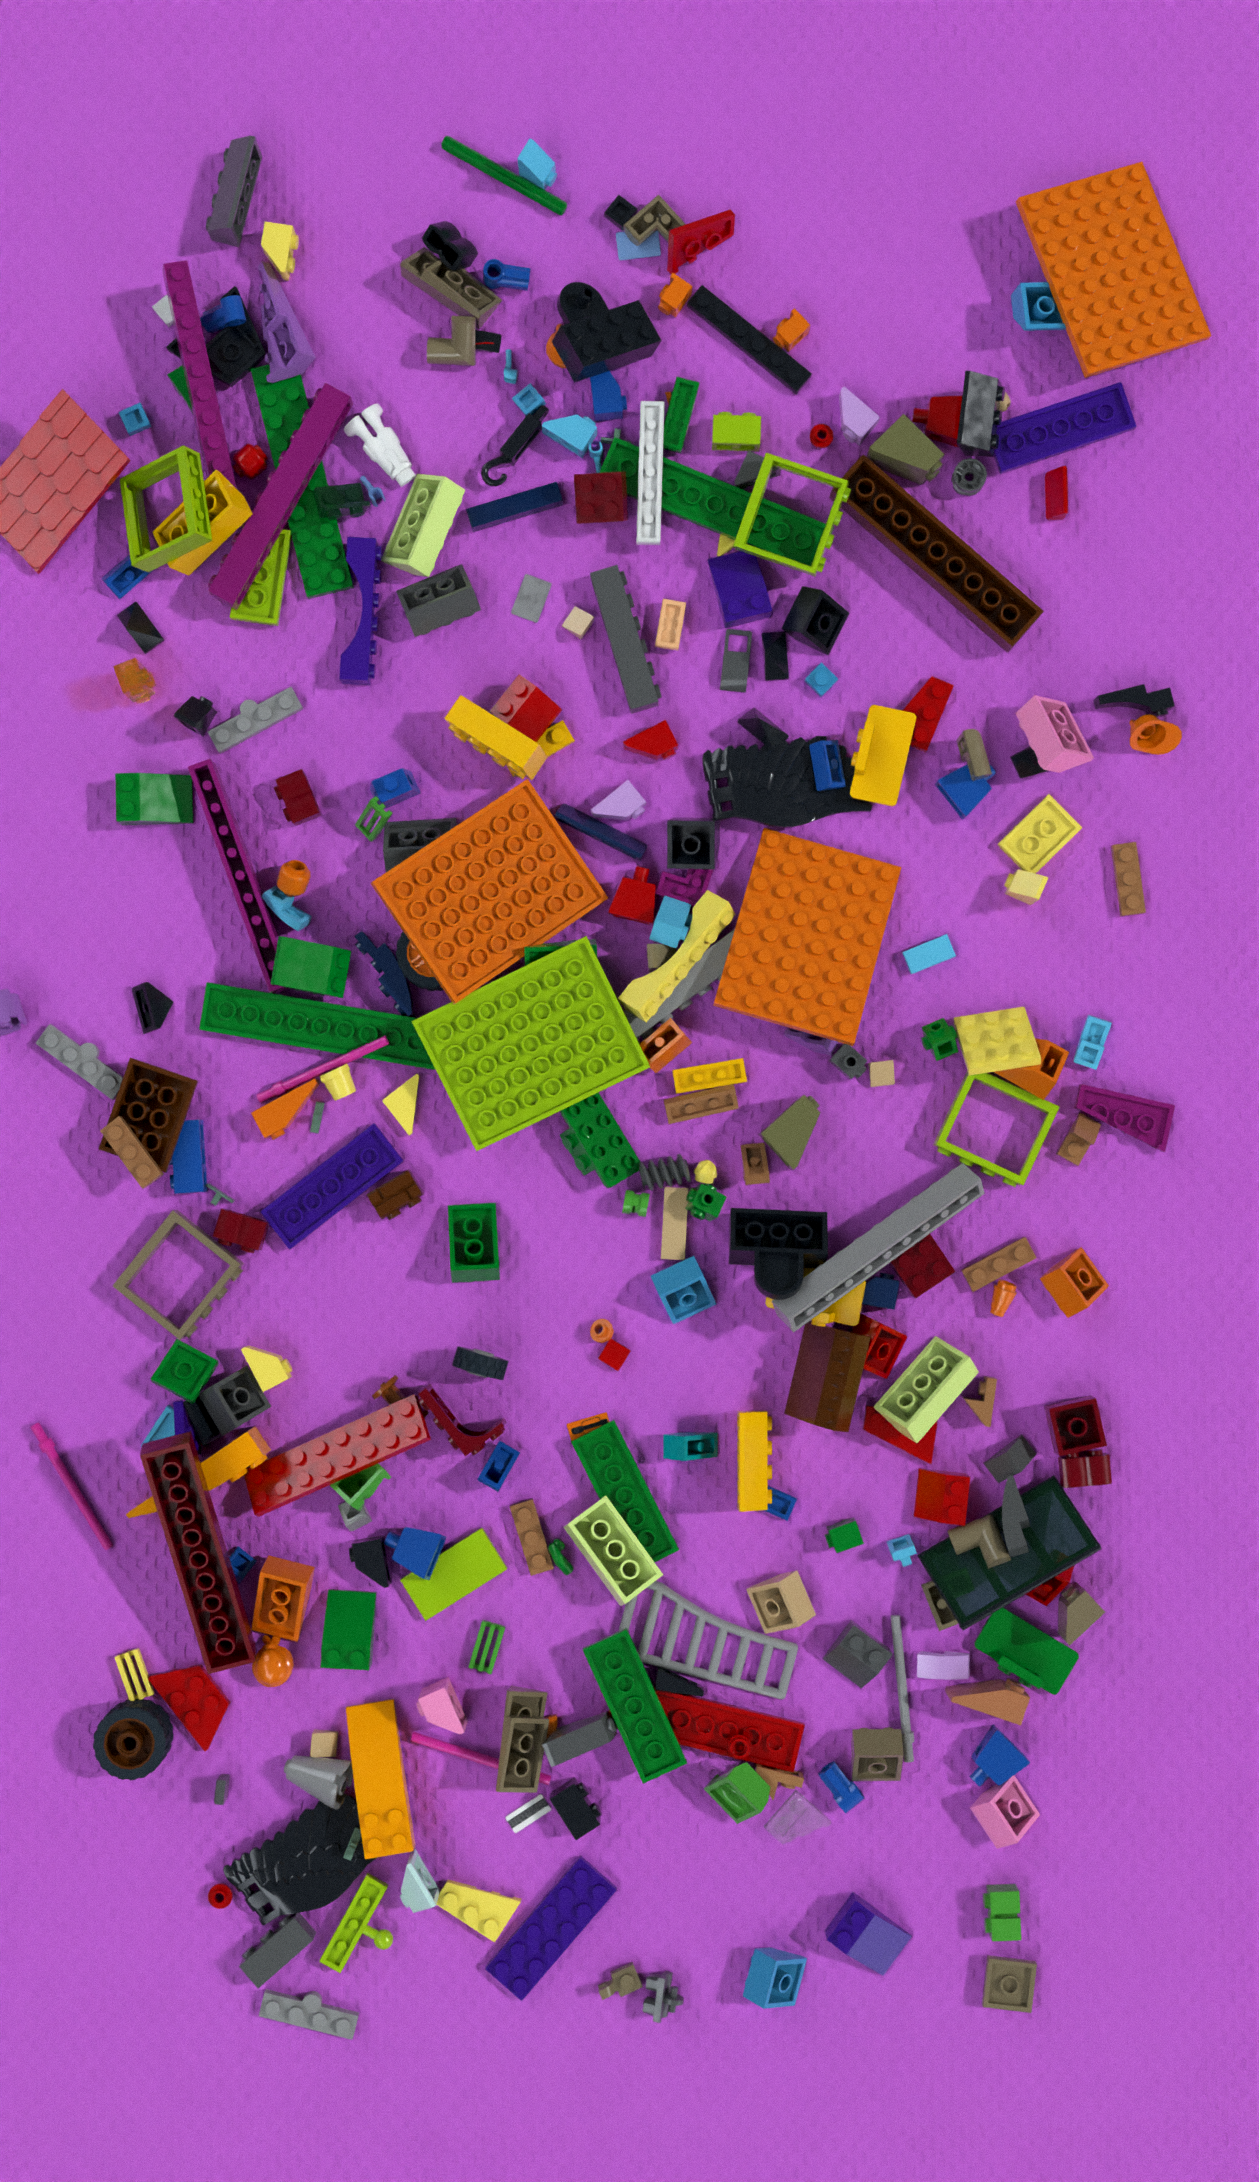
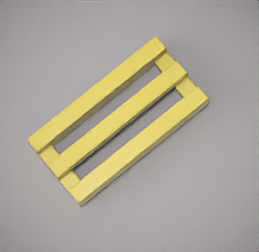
M139 1648L114 1657L130 1701L141 1700L147 1696L154 1695L155 1692L151 1682L148 1680L149 1675ZM132 1655L135 1656L139 1671L141 1673L146 1688L145 1692H143L137 1672L135 1670L131 1658ZM124 1658H125V1660H126V1663H127V1666H128V1668H129V1671H130V1674H131V1677H132L134 1686H135L136 1691H137V1694H136V1695H135V1692H134V1689H133V1687H132V1684H131V1681H130V1678H129L127 1669H126L125 1664H124V1661H123Z

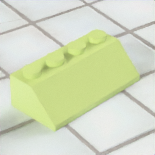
M417 474L381 561L413 575L429 577L435 567L438 554L443 548L446 535L453 524L454 516L462 502L465 489L445 476Z
M935 1336L873 1407L900 1433L918 1443L979 1371L968 1355Z
M604 1496L563 1527L620 1606L628 1603L663 1576V1573L607 1496Z

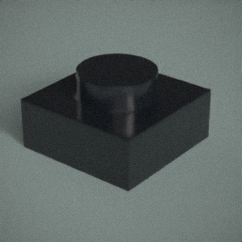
M618 195L604 212V217L623 231V225L637 214V208Z

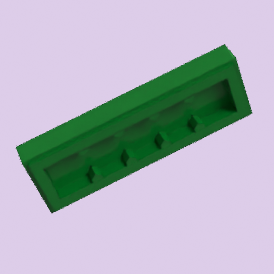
M676 377L664 422L663 449L677 453L682 452L700 382Z

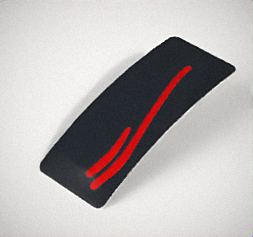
M476 330V349L499 353L501 334Z

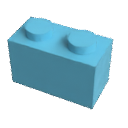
M664 895L649 939L677 949L679 940H685L692 920V914H689L691 904Z

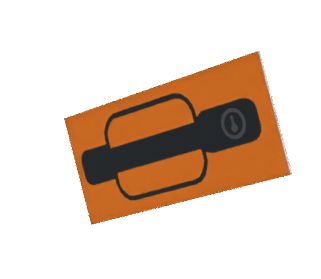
M607 1412L566 1424L571 1441L608 1423L609 1419Z

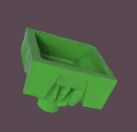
M378 1463L330 1486L350 1506L361 1511L365 1503L364 1500L374 1494L384 1478L389 1480L391 1476Z
M746 1762L730 1769L721 1776L715 1775L704 1790L738 1824L762 1812L769 1799L770 1786Z

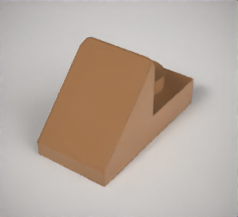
M1079 1113L1056 1154L1079 1166L1089 1146L1094 1145L1101 1124Z
M765 1144L741 1145L745 1184L770 1183Z
M984 1376L983 1381L979 1382L978 1395H981V1399L962 1397L976 1417L986 1427H991L997 1379L990 1376Z
M755 1763L756 1772L770 1786L769 1795L772 1800H774L778 1782L785 1788H802L804 1781L802 1772L794 1770L793 1773Z

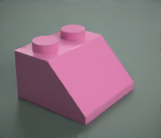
M449 1677L422 1688L418 1697L419 1702L416 1703L422 1717L425 1716L429 1723L457 1734L464 1733L468 1720Z
M1015 1775L999 1786L996 1784L982 1793L970 1807L997 1849L1018 1843L1040 1816Z

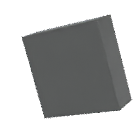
M221 1774L216 1780L214 1803L217 1805H224L227 1800L230 1774Z

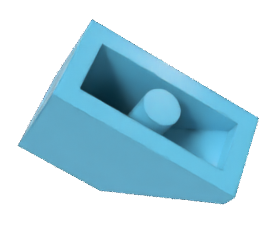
M529 138L517 158L519 176L546 190L548 186L551 187L557 178L555 162L534 140Z
M572 415L544 422L542 424V433L583 458L589 449V444H592L597 436V427L595 426L596 423L586 416L582 418L579 415Z

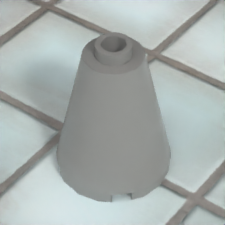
M295 1755L292 1759H288L284 1766L287 1780L325 1805L337 1810L346 1799L347 1794H344L346 1787H350L353 1780L352 1762L349 1760Z

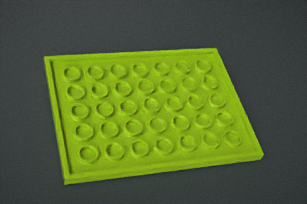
M587 936L476 989L456 1004L450 1002L412 1021L476 1151L650 1068L649 1062Z

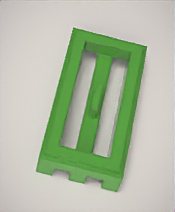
M376 796L369 801L355 824L371 842L378 837L392 815L390 810L384 811L386 806L383 803L380 805L377 803L379 799ZM374 809V815L369 820L367 826L364 827L363 824L365 823L370 813ZM379 816H381V818H380V820L378 821L377 825L375 826V828L373 829V831L370 833L372 827L374 826V824H375L376 821L378 820Z
M482 1620L468 1668H475L478 1671L492 1674L506 1626ZM487 1626L490 1627L480 1664L475 1663L483 1633ZM497 1629L499 1630V1634L496 1640L489 1666H485L484 1664L491 1644L494 1630Z

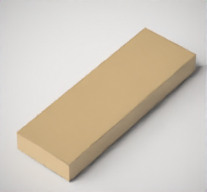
M664 1187L661 1259L685 1260L687 1209L685 1208L688 1203L686 1196L689 1188Z

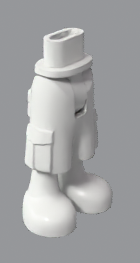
M373 404L363 410L361 415L375 430L377 437L372 436L360 416H355L345 426L344 432L349 437L359 436L365 442L363 450L370 459L377 462L392 480L396 479L399 485L403 487L414 479L416 475L411 469L412 464L402 449L399 438L391 427H384L380 418L383 413L382 407L379 404Z

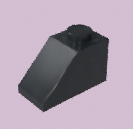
M191 696L175 712L174 717L183 726L204 736L217 711L212 707L214 703L202 696L199 699Z
M383 1535L354 1540L352 1547L349 1548L350 1561L355 1562L356 1569L383 1588L389 1587L391 1580Z

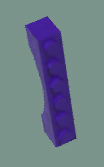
M347 537L346 561L359 582L362 594V615L355 637L349 647L341 654L339 679L342 684L371 685V678L375 679L376 666L372 664V655L377 653V641L373 640L374 631H378V617H375V608H379L380 602L379 593H376V584L381 582V570L377 569V563L382 560V546H378L376 538Z

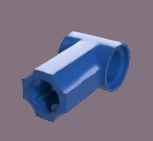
M491 259L484 264L483 281L491 289L505 287L528 291L531 268L506 265L497 259ZM491 271H496L500 275L497 277H491L488 275V273Z
M232 295L224 297L220 300L219 305L203 312L200 321L208 333H215L227 326H238L246 322L241 296Z
M835 1761L825 1765L818 1773L821 1780L833 1793V1798L844 1813L849 1812L865 1799L853 1781H849Z

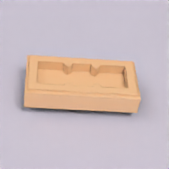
M663 599L655 647L679 650L686 602Z

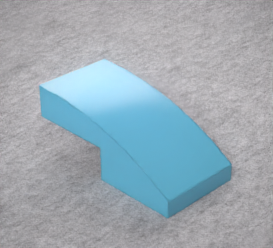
M276 886L263 893L262 898L266 904L287 925L297 931L309 925L312 916L292 905L294 896L285 895Z
M1091 1015L1087 1016L1075 1052L1074 1063L1097 1069L1105 1048L1104 1043L1112 1024L1110 1021Z

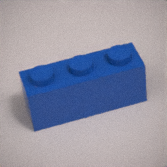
M203 1120L184 1121L170 1165H173V1175H170L171 1189H174L175 1194L208 1192L206 1186L207 1172Z

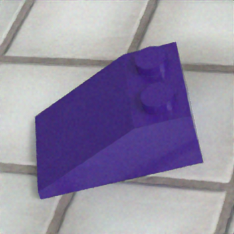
M739 551L707 559L725 629L771 617L772 607L756 556Z
M854 1892L851 1893L824 1930L827 1941L846 1955L883 1976L912 1937L911 1934Z

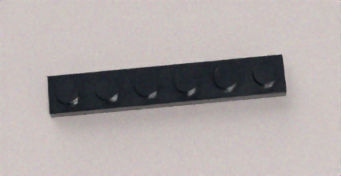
M703 285L687 302L688 308L796 395L811 378V372Z

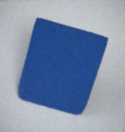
M239 1546L229 1557L236 1582L241 1583L257 1562Z

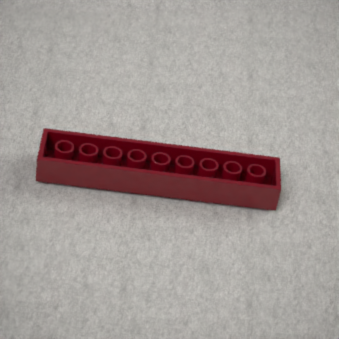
M191 1431L143 1443L140 1457L207 1673L211 1674L256 1662V1644Z

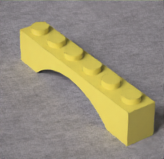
M709 890L705 892L693 907L690 930L678 951L657 970L632 980L618 997L626 1011L646 1023L656 1014L661 1004L672 994L680 981L687 976L694 964L702 958L703 953L716 941L722 930L731 923L736 914L729 901Z

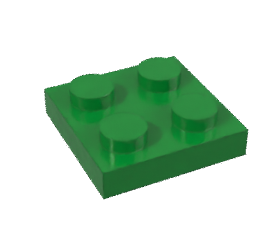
M176 1339L151 1377V1382L193 1404L219 1363L218 1360Z

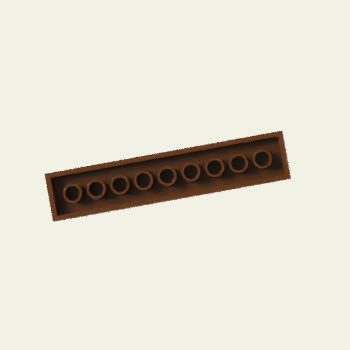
M864 454L842 477V479L848 480L847 488H850L851 492L847 503L842 502L841 508L1007 653L1042 615L1044 611ZM834 487L832 488L829 497L832 501L835 500L838 489Z

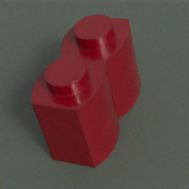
M302 769L275 779L277 786L274 787L278 799L284 800L286 808L282 810L287 822L292 821L297 826L322 816L308 779Z
M221 1209L213 1237L219 1238L218 1243L232 1246V1243L241 1245L240 1250L254 1253L255 1250H262L269 1223L232 1210Z
M1090 1449L1088 1454L1079 1455V1452L1058 1457L1060 1485L1063 1488L1112 1484L1110 1456L1107 1453H1103L1102 1449Z

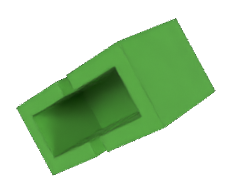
M1016 1884L987 1885V1893H983L984 1909L988 1908V1918H984L985 1933H989L992 1941L1021 1940V1919L1017 1916V1913H1020V1895Z

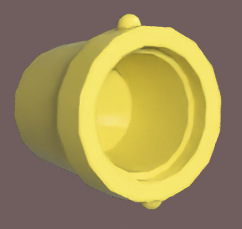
M348 1064L319 1076L335 1101L356 1091Z

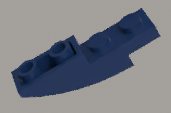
M361 930L354 936L358 940L355 945L363 955L368 953L373 958V961L370 963L379 974L382 971L385 973L378 979L381 983L378 988L387 998L389 996L393 997L397 1002L393 1006L402 1016L407 1014L409 1017H412L414 1015V1006L407 978L398 966L397 958L385 943L377 948Z

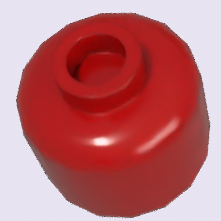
M247 443L233 454L235 464L232 468L240 478L245 476L249 480H253L267 469L266 461L268 458L257 444L253 446Z

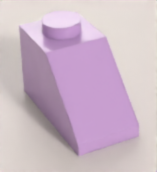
M844 386L839 395L841 431H843V436L849 442H855L860 445L878 425L880 417Z
M627 780L592 808L591 814L598 818L629 820L633 817L636 819L645 812L646 801Z

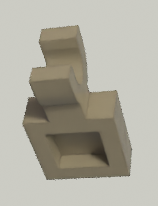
M633 1962L611 1971L612 1979L598 1985L602 2000L612 1996L616 1991L619 1992L620 1997H623L643 1987Z

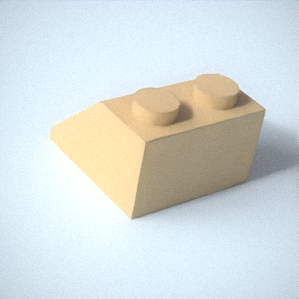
M797 1570L779 1574L746 1589L765 1634L799 1627L816 1615Z

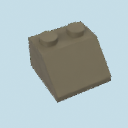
M1077 1582L1073 1585H1067L1062 1590V1596L1058 1602V1634L1069 1646L1105 1613Z
M889 1727L883 1729H853L851 1740L852 1781H900L904 1756L901 1729Z

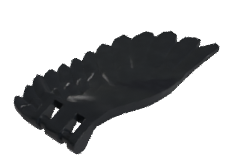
M815 736L808 742L802 737L793 740L790 744L784 741L774 750L769 749L766 745L759 749L757 744L747 750L744 745L738 746L736 749L730 745L724 750L718 748L713 753L710 750L703 753V772L705 781L709 785V790L707 791L709 804L712 806L714 813L711 816L712 818H720V821L739 818L771 827L792 828L834 814L870 812L872 805L868 801L854 799L850 796L855 766H851L852 758L846 757L847 751L843 745H839L846 787L817 791L809 745L827 740L826 736ZM727 778L728 786L718 788L717 780ZM731 802L732 810L723 812L721 804Z
M347 1795L338 1810L330 1808L321 1801L317 1803L314 1809L306 1808L301 1813L298 1821L293 1819L288 1823L284 1833L278 1831L272 1841L266 1839L261 1849L254 1847L250 1853L244 1852L239 1860H233L231 1866L225 1865L223 1871L228 1881L234 1885L238 1892H242L246 1897L244 1900L253 1912L256 1911L259 1915L258 1920L260 1923L265 1925L280 1915L315 1910L335 1901L350 1887L365 1867L376 1858L365 1859L362 1836L359 1839L351 1861L343 1858L355 1827L360 1829L356 1799L352 1795ZM256 1883L259 1889L253 1891L250 1885ZM270 1902L273 1909L267 1911L264 1905Z

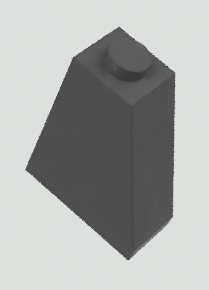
M606 1711L558 1727L542 1744L550 1766L554 1767L609 1743L617 1734V1726L614 1719L610 1717L609 1712Z

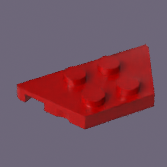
M201 1664L190 1666L189 1668L171 1670L166 1673L152 1674L148 1680L204 1752L207 1751L229 1707L230 1700Z

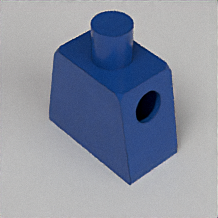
M965 765L940 778L935 783V786L962 820L992 789L987 782L996 774L991 765L992 775L973 781L971 779L968 765Z
M404 768L373 780L370 786L373 798L376 796L379 799L377 803L379 805L383 803L386 806L385 809L421 794L412 772Z
M405 1527L401 1535L390 1531L385 1539V1545L395 1549L392 1556L394 1561L419 1577L430 1580L447 1537L433 1532Z
M993 1724L971 1756L979 1767L970 1775V1778L979 1787L989 1777L999 1786L1029 1765L1030 1761Z

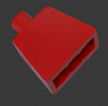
M962 396L931 397L927 409L914 408L912 422L925 424L924 434L929 439L959 448L957 436Z
M636 866L633 879L622 878L609 908V916L653 926L656 885L647 883L649 869Z

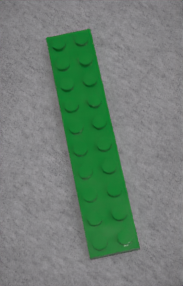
M265 365L252 368L251 373L276 471L280 464L278 460L284 450H288L293 432L296 429L299 430L303 423V414L310 408L301 374L270 383L266 377L270 374V366ZM321 460L288 519L308 599L354 588L323 461Z
M614 437L599 473L626 471L627 496L638 500L639 447ZM663 457L661 510L735 540L752 493ZM763 498L747 544L811 566L826 524Z
M210 982L206 983L199 1030L339 1054H346L386 1036L389 1041L388 1045L364 1055L362 1058L436 1070L412 1023L413 1020L417 1019L416 1017Z

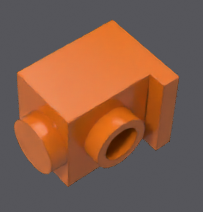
M672 273L670 285L666 284L660 292L658 309L666 315L671 314L676 318L692 295V285Z
M794 308L791 310L790 319H783L776 327L777 332L773 337V341L781 349L784 347L789 352L809 334L811 325Z

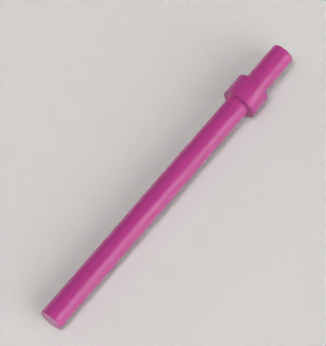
M386 1036L378 1038L285 1082L281 1080L273 1084L272 1088L257 1094V1098L262 1103L275 1096L281 1097L292 1088L388 1045L389 1041Z
M39 1422L31 1426V1430L40 1443L38 1446L42 1453L45 1452L104 1550L109 1549L113 1546L112 1542L54 1448L56 1445L52 1438L47 1437Z
M413 1732L411 1742L496 1769L499 1767V1759ZM540 1772L539 1782L549 1785L551 1775Z

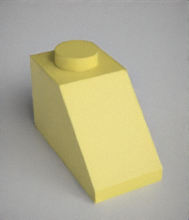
M1018 869L1014 874L1009 873L1004 884L1007 887L1005 894L1032 905L1040 899L1048 877Z
M250 1345L241 1349L263 1392L292 1377L290 1373L293 1371L287 1359L283 1360L281 1355Z

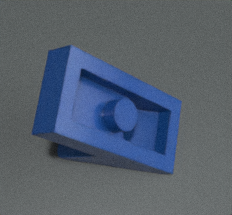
M499 1441L477 1480L498 1492L520 1452Z

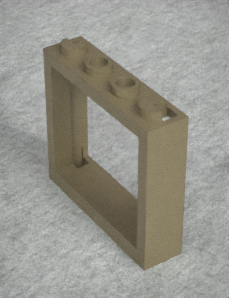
M173 1210L113 1284V1287L175 1337L182 1340L185 1337L190 1338L198 1329L196 1323L200 1318L206 1319L213 1310L211 1307L212 1303L216 1299L220 1301L228 1291L226 1286L231 1280L235 1282L243 1271L240 1268L244 1263L181 1212ZM178 1224L230 1265L181 1328L128 1287Z

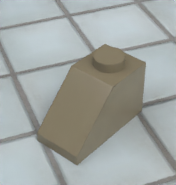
M647 944L648 973L657 970L677 952L676 948L664 944Z

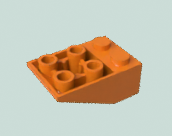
M1035 1038L1041 1055L1040 1065L995 1071L994 1073L1044 1100L1057 1083L1069 1052L1049 1040Z

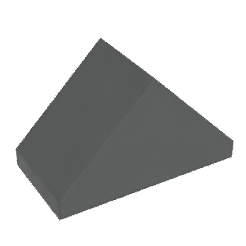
M748 450L734 481V486L744 489L755 485L764 457ZM773 467L770 479L780 476L781 469Z
M1021 1434L983 1464L995 1480L1000 1483L1006 1480L1008 1476H1014L1022 1472L1036 1456V1453Z

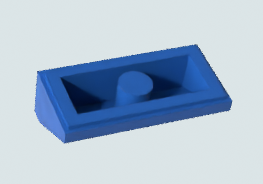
M129 554L103 576L102 580L121 599L152 571L146 572L131 566Z
M823 740L810 744L809 748L817 791L846 787L838 740Z

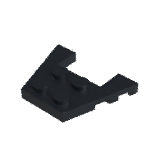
M234 286L222 298L232 295L240 296L237 287ZM243 300L242 304L246 322L238 326L225 327L206 344L212 377L230 387H233L266 355ZM175 338L166 348L171 354L181 359L177 338Z

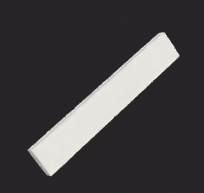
M641 401L637 545H660L664 401Z

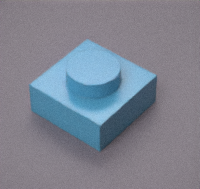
M531 383L512 398L525 416L528 413L531 415L535 414L542 405L546 404L545 400Z
M141 403L119 412L129 436L152 427Z
M821 662L804 681L822 697L838 681V678Z

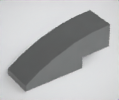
M1013 1475L1007 1478L1002 1502L1003 1531L1010 1558L1029 1552L1022 1529L1030 1527L1029 1519Z

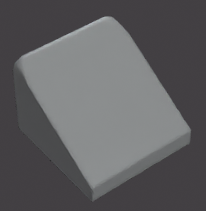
M347 1502L338 1505L344 1524L350 1531H354L372 1521L365 1504L361 1511L356 1510Z

